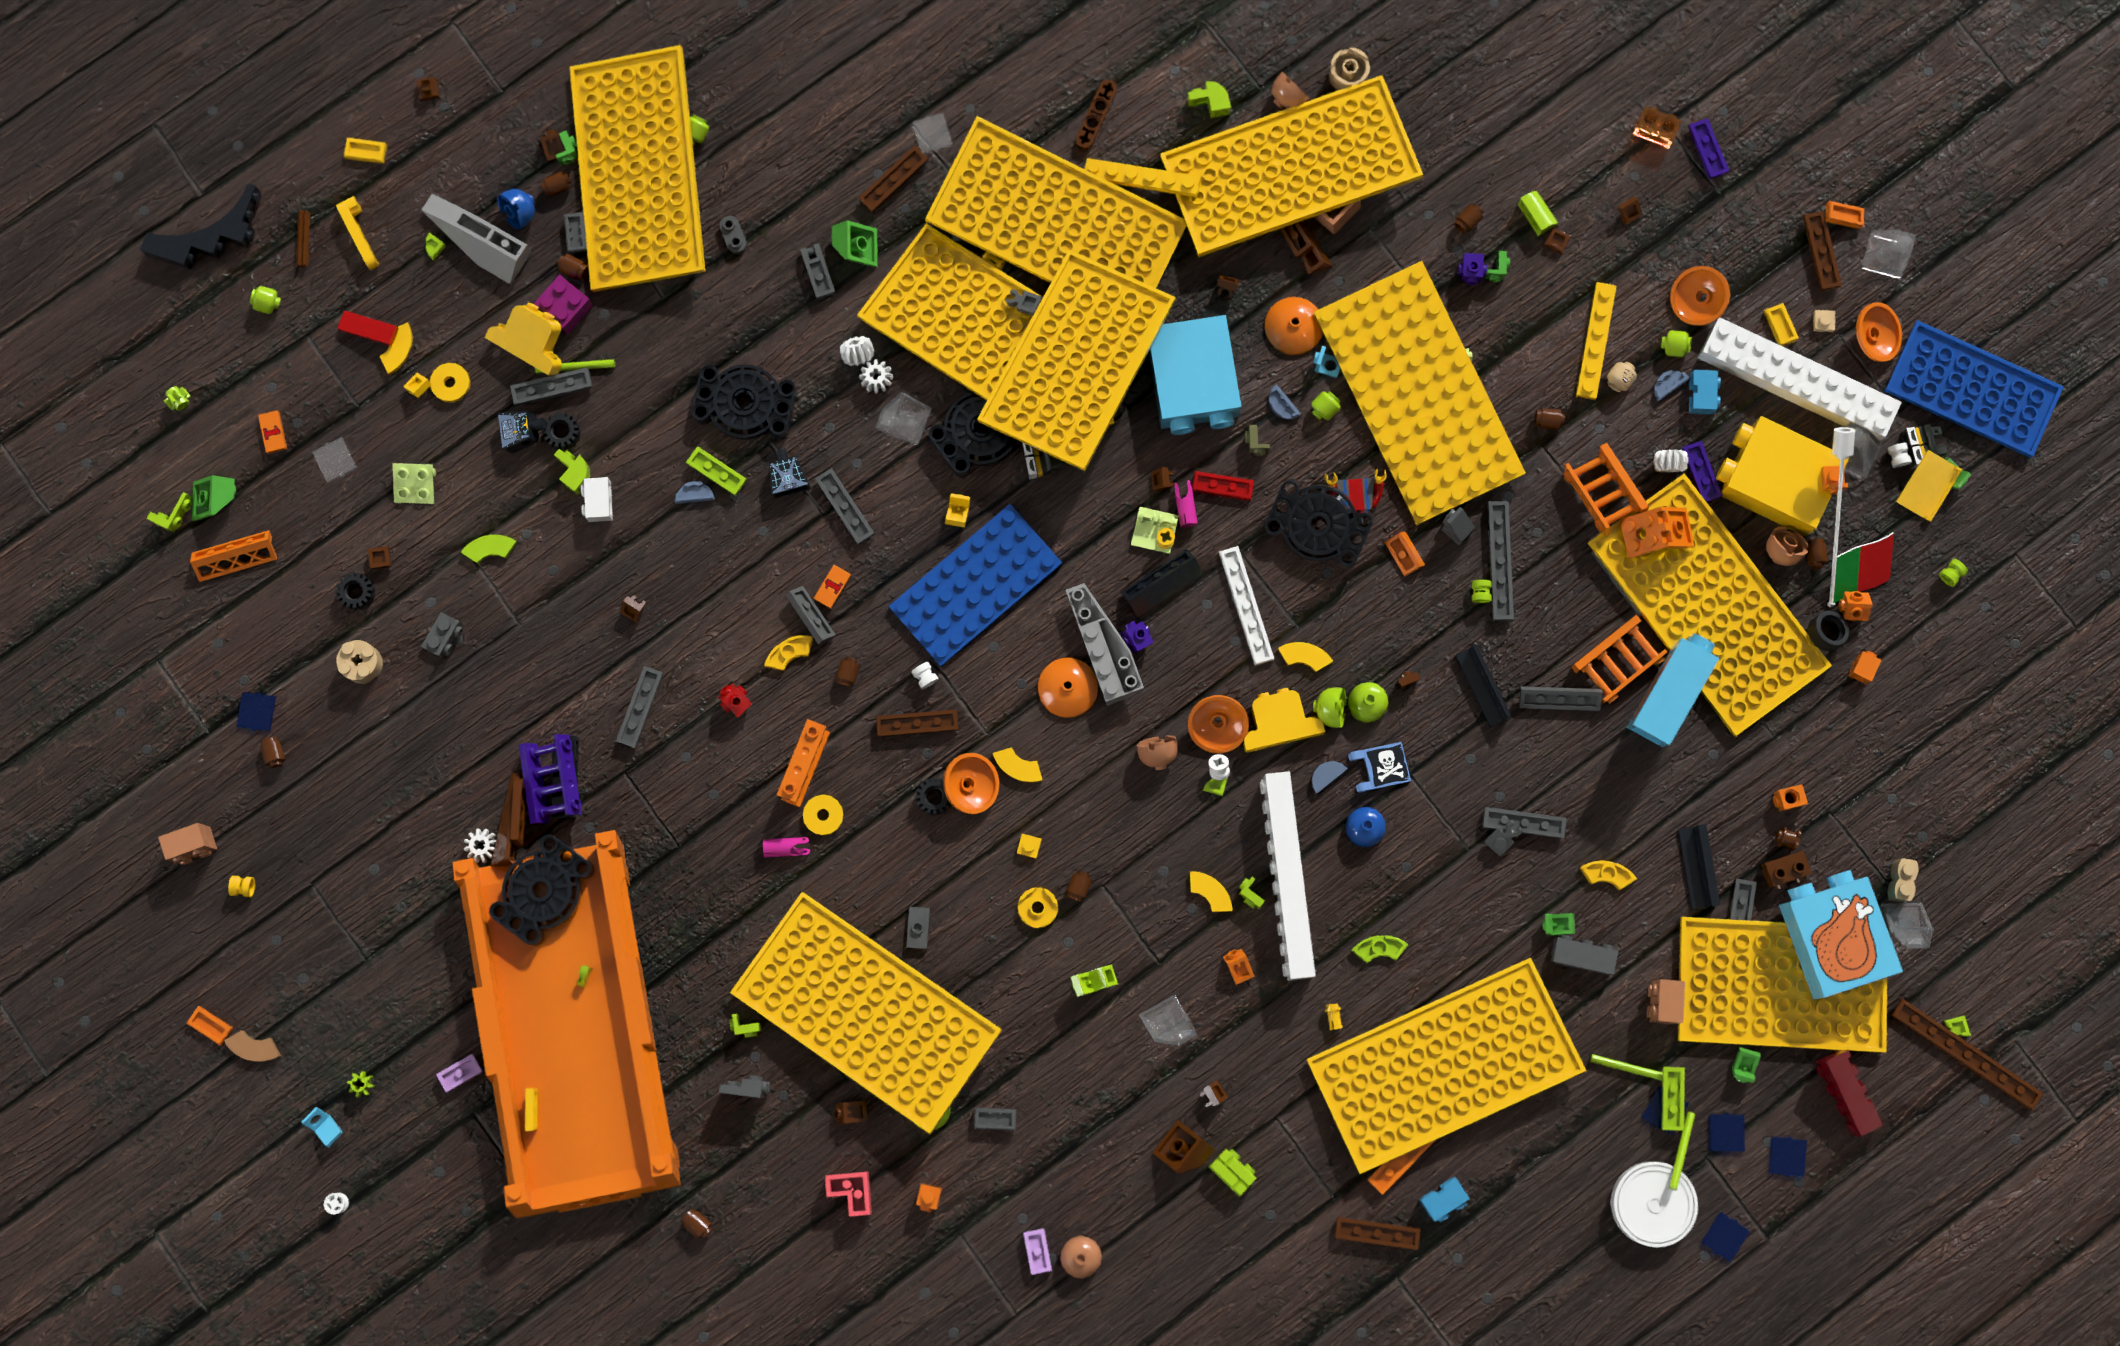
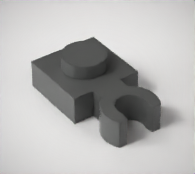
M1011 290V296L1015 298L1013 300L1006 298L1005 301L1010 307L1016 306L1018 312L1033 316L1043 298L1024 291L1023 295H1019L1016 290Z
M1513 820L1507 822L1505 830L1498 827L1485 840V844L1499 856L1515 843L1512 837L1519 836L1522 832L1520 826L1516 830H1511V827L1514 825Z

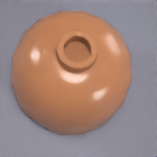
M1283 72L1273 82L1272 94L1276 98L1273 102L1280 109L1298 106L1308 102L1310 99Z
M1777 527L1772 531L1766 543L1768 555L1774 563L1783 566H1792L1799 563L1808 553L1807 548L1809 546L1807 541L1795 530L1791 533L1786 531L1788 527Z
M1170 735L1165 736V740L1159 739V736L1140 741L1139 745H1136L1140 760L1149 767H1155V770L1166 769L1167 765L1175 760L1178 752L1176 737Z
M1077 1236L1065 1243L1061 1250L1060 1259L1062 1267L1069 1275L1083 1279L1097 1272L1101 1265L1102 1254L1100 1247L1094 1240L1085 1236Z

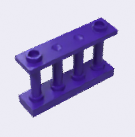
M556 734L554 735L555 743L538 747V744L534 743L519 744L530 824L549 823L548 815L565 811L566 815H582L570 735ZM556 751L558 763L541 767L540 755ZM559 771L561 783L544 787L543 775ZM562 791L564 803L547 807L546 795Z

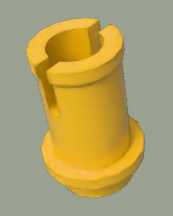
M1338 1003L1326 1005L1325 1012L1328 1015L1330 1030L1343 1028L1339 1012L1341 1007H1338Z

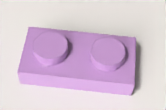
M471 1054L436 1075L445 1092H449L484 1071L475 1054Z
M1044 1228L1024 1232L1031 1275L1052 1271Z

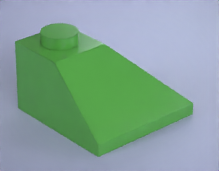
M844 221L832 226V246L845 260L877 267L876 228L851 221Z
M212 475L194 481L191 521L213 516L233 500L236 493L235 479Z

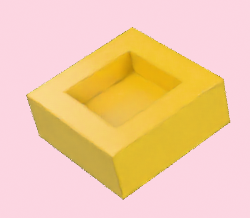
M416 373L403 387L409 393L419 398L420 395L426 392L431 383L428 379Z
M1022 834L1017 854L1037 859L1042 839Z

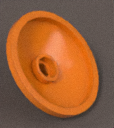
M1708 266L1692 267L1680 274L1675 280L1670 295L1671 306L1675 314L1682 321L1695 326L1708 325L1721 317L1727 309L1730 300V288L1726 278L1716 269ZM1706 294V300L1702 301L1701 296Z
M1289 297L1275 303L1268 311L1264 325L1265 334L1270 344L1278 351L1288 355H1301L1312 350L1319 343L1323 334L1314 315L1318 308L1310 301L1299 297ZM1292 320H1298L1299 324L1294 325Z
M1876 302L1868 304L1861 310L1856 323V336L1862 351L1870 359L1877 362L1889 361L1899 352L1902 343L1901 324L1895 312L1888 305Z
M1075 658L1057 659L1051 662L1040 675L1038 681L1039 698L1044 707L1056 716L1072 718L1082 715L1092 707L1097 698L1098 681L1096 675L1081 660ZM1066 682H1070L1072 684V687L1070 689H1066L1064 687V684Z
M1214 695L1200 700L1192 708L1188 717L1190 737L1197 746L1211 753H1225L1237 748L1244 741L1248 733L1249 721L1245 709L1239 702L1227 696ZM1216 717H1221L1222 720H1221V721H1216L1215 718H1216Z
M965 753L954 758L946 768L943 780L944 791L949 802L957 810L967 814L981 813L991 807L999 792L998 773L994 765L986 757L977 753ZM964 781H965L966 784H967L966 788H965L964 785H963V782H964Z

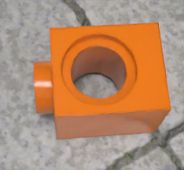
M1862 651L1857 654L1848 676L1864 684L1872 682L1881 659L1876 658L1877 655L1873 652Z
M1802 784L1774 792L1773 802L1775 807L1779 809V812L1808 804ZM1786 793L1790 794L1793 798L1791 804L1785 800Z

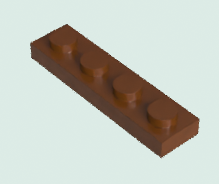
M914 145L858 198L859 201L873 214L929 161L928 158Z
M1824 211L1805 214L1803 221L1820 291L1840 288L1842 283L1827 222H1825Z
M957 709L876 716L878 737L959 730Z
M1337 1217L1334 1238L1418 1250L1421 1229Z

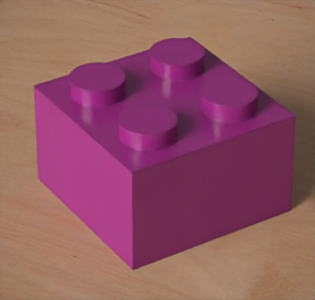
M560 274L534 303V305L539 307V311L552 314L555 317L554 319L560 323L561 330L567 335L593 307L590 299Z

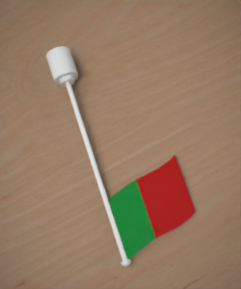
M1846 427L1835 428L1833 436L1832 454L1836 455L1837 459H1840L1830 598L1829 602H1827L1829 607L1835 606V602L1843 599L1844 592H1861L1877 587L1887 582L1891 574L1893 532L1880 540L1854 547L1837 556L1844 459H1849V456L1853 455L1855 429Z

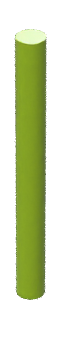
M615 360L562 363L560 371H572L583 368L615 367ZM535 368L536 373H544Z
M1591 1054L1590 1062L1662 1081V1072Z
M1687 1112L1684 1131H1682L1669 1189L1673 1191L1678 1189L1695 1114L1692 1112Z

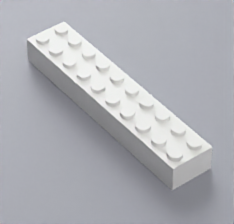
M1720 317L1713 324L1698 356L1700 360L1837 424L1855 429V432L1878 443L1886 437L1902 403Z
M1290 771L1265 774L1260 782V792L1265 794L1262 808L1263 814H1267L1268 819L1265 822V832L1270 835L1267 849L1268 854H1272L1273 859L1270 863V873L1275 875L1272 890L1273 895H1277L1278 900L1275 903V913L1280 916L1277 930L1278 936H1282L1283 943L1280 944V954L1285 957V963L1282 964L1283 976H1287V981L1309 979L1315 977Z

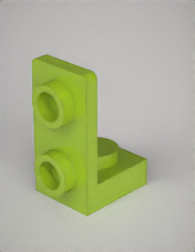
M183 492L170 517L161 512H158L157 515L150 512L147 519L174 533L181 526L185 512L191 508L193 498Z

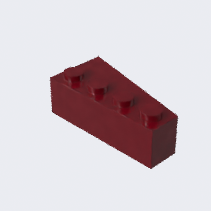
M1837 1050L1815 1061L1817 1064L1816 1070L1819 1076L1825 1079L1828 1093L1831 1097L1834 1096L1838 1103L1836 1104L1838 1112L1846 1118L1848 1122L1846 1126L1852 1135L1861 1137L1883 1126L1873 1102L1865 1097L1867 1089L1856 1077L1859 1073L1856 1065H1852L1848 1060L1851 1057L1849 1050Z

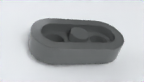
M726 216L720 221L719 225L726 245L731 253L736 255L742 254L747 248V242L740 224L735 217ZM728 223L733 224L730 228H727L726 225ZM735 240L740 241L738 245H733Z

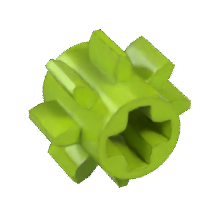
M174 386L165 393L167 399L164 402L171 410L181 411L189 405L190 402L187 399L191 396L183 387L179 389L177 386Z
M361 1071L360 1076L353 1073V1079L347 1081L351 1086L349 1092H356V1097H361L362 1092L365 1095H370L368 1090L370 1087H375L370 1081L373 1076L365 1077V1071ZM358 1082L364 1083V1087L358 1086Z

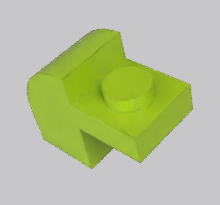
M1207 81L1204 90L1197 88L1188 92L1187 101L1189 107L1208 104L1211 118L1230 115L1229 96L1222 85Z
M558 449L554 456L568 467L559 480L575 494L579 495L581 493V485H584V479L590 478L589 466L581 455L576 458L569 451L566 450L564 453Z
M1112 965L1071 977L1072 987L1077 997L1118 984Z

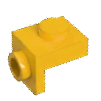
M960 494L950 495L945 524L965 528L970 497Z

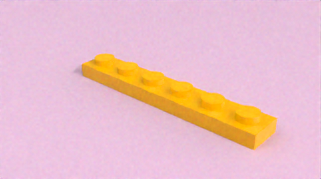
M1087 158L1084 168L1113 184L1191 197L1198 196L1201 184V176Z
M1597 282L1595 285L1575 397L1596 400L1616 292L1615 285Z

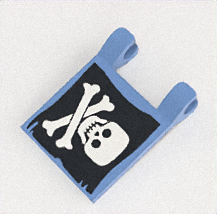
M1402 742L1353 751L1348 754L1350 761L1360 759L1365 761L1369 782L1356 785L1358 793L1411 781Z

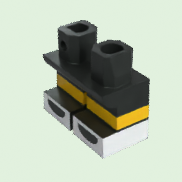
M1928 424L1917 428H1906L1901 432L1903 443L1908 444V455L1912 458V463L1909 464L1911 469L1919 465L1927 450L1940 457L1948 454L1946 445L1936 446L1934 440L1942 437L1940 426L1931 427Z
M1022 442L1029 479L1050 475L1052 470L1062 468V460L1050 457L1049 454Z

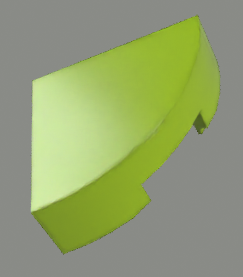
M429 232L426 237V251L434 261L446 245Z
M1228 777L1224 780L1212 778L1206 783L1203 791L1223 796Z
M585 965L581 966L577 985L585 988L592 968Z
M1965 1016L1943 1021L1945 1027L1956 1035L1962 1037L1971 1036Z

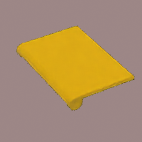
M1927 450L1896 502L1931 522L1963 469Z

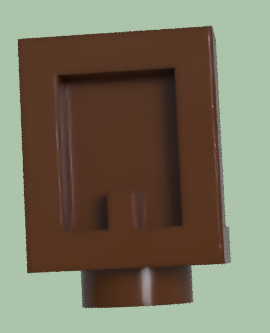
M554 129L543 132L544 136L540 137L547 161L555 159L557 154L565 151L559 135L560 132H555Z
M866 1101L836 1103L834 1118L837 1120V1124L868 1122Z

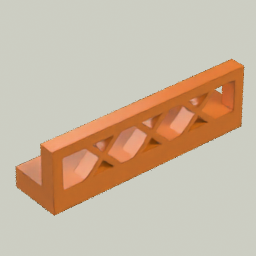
M268 530L193 552L190 563L199 582L277 560V555L271 544L272 536ZM266 547L270 555L265 557L257 554L259 549ZM242 554L251 556L250 561L245 563L237 559ZM222 560L232 562L231 566L227 568L218 566V564ZM204 565L213 568L210 573L203 575L199 567Z

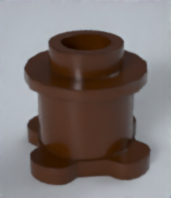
M1783 827L1777 831L1775 841H1777L1778 846L1789 847V851L1793 852V850L1798 848L1801 831L1792 832Z

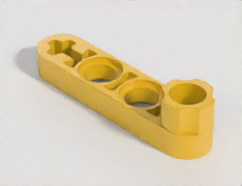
M353 196L337 204L336 207L370 271L379 267L354 217L362 213L357 200Z

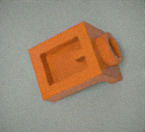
M1840 466L1822 467L1823 492H1829L1831 495L1838 494ZM1844 472L1842 492L1848 488V483H1845Z
M1242 949L1232 950L1223 957L1236 985L1255 977L1247 956Z

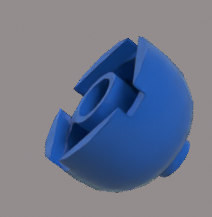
M509 189L497 197V204L501 213L505 211L509 217L506 218V221L513 228L520 229L531 222L535 214V201L530 194H526L520 189Z
M1360 807L1354 810L1347 817L1345 824V833L1348 839L1359 847L1367 848L1378 844L1386 831V823L1382 814L1370 807Z

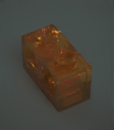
M1644 107L1633 134L1670 148L1682 120L1677 119L1672 114L1666 115L1661 113L1654 107ZM1645 119L1652 121L1653 124H1647ZM1663 127H1669L1671 132L1665 131Z

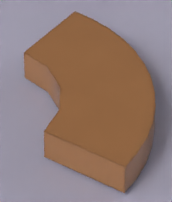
M244 1030L224 1040L233 1053L246 1060L269 1061L281 1056L272 1038L255 1040L249 1037Z

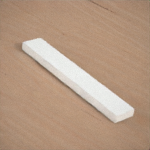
M1236 546L1220 551L1219 556L1254 665L1257 666L1273 661L1274 656L1239 547Z

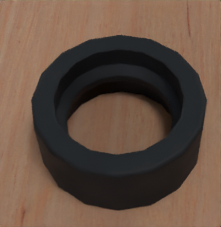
M1823 611L1811 619L1808 624V634L1816 647L1824 651H1833L1847 641L1849 628L1845 619L1837 612ZM1821 621L1829 623L1834 628L1836 641L1828 639L1823 634Z

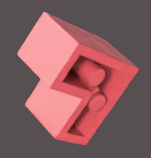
M869 1172L825 1176L827 1197L848 1195L849 1216L872 1214Z

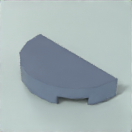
M1673 370L1663 373L1656 380L1654 386V395L1657 401H1660L1687 382L1690 377L1684 372Z
M1276 384L1271 389L1269 395V406L1272 412L1285 420L1301 416L1298 409Z
M697 481L684 484L675 497L676 504L715 500L712 490L707 485Z
M1335 761L1319 765L1312 777V788L1315 794L1320 792L1348 768Z

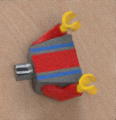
M1376 469L1374 472L1375 481L1374 478L1338 480L1337 475L1333 472L1334 477L1332 480H1328L1327 474L1324 475V479L1329 486L1344 492L1351 499L1356 513H1359L1362 510L1371 512V509L1377 506L1382 497L1383 481L1386 480L1387 474L1384 470V475L1379 477L1377 476L1378 469ZM1327 490L1328 492H1331V493H1333V494H1335V495L1338 496L1337 493H1335V492H1333V491H1330V490ZM1341 498L1346 503L1347 507L1350 508L1348 503L1343 498ZM1363 516L1359 517V521L1361 524H1364Z

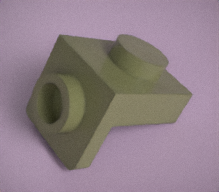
M1249 425L1248 431H1245V443H1249V453H1254L1256 456L1265 455L1270 450V444H1258L1257 425Z

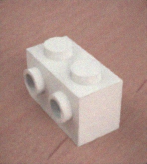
M608 477L584 479V485H581V495L585 497V504H582V515L585 516L588 522L612 521L611 481Z

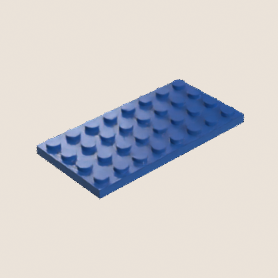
M1916 320L1884 391L2032 458L2064 386Z
M1009 504L889 605V608L938 665L942 667L1059 568L1062 562L1015 508Z

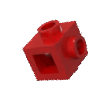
M733 683L730 686L726 685L718 696L722 701L719 705L727 713L732 711L737 717L753 703L746 697L748 693L740 685L736 687Z

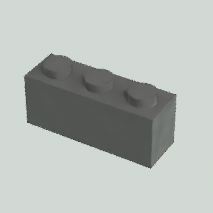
M1561 935L1560 938H1554L1550 963L1611 976L1615 972L1618 950H1614L1612 945L1601 944V946H1595L1593 941L1581 939L1580 942L1573 941L1571 936Z

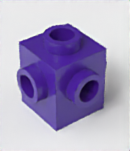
M1464 253L1461 263L1458 264V275H1461V282H1466L1468 285H1476L1481 282L1483 277H1486L1487 265H1484V254Z
M1133 621L1123 626L1125 630L1119 633L1132 654L1154 643L1150 636V630L1143 621L1137 624Z

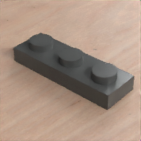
M803 586L793 589L786 594V597L818 644L828 641L835 636V633Z
M1741 879L1734 880L1729 920L1751 921L1757 882Z

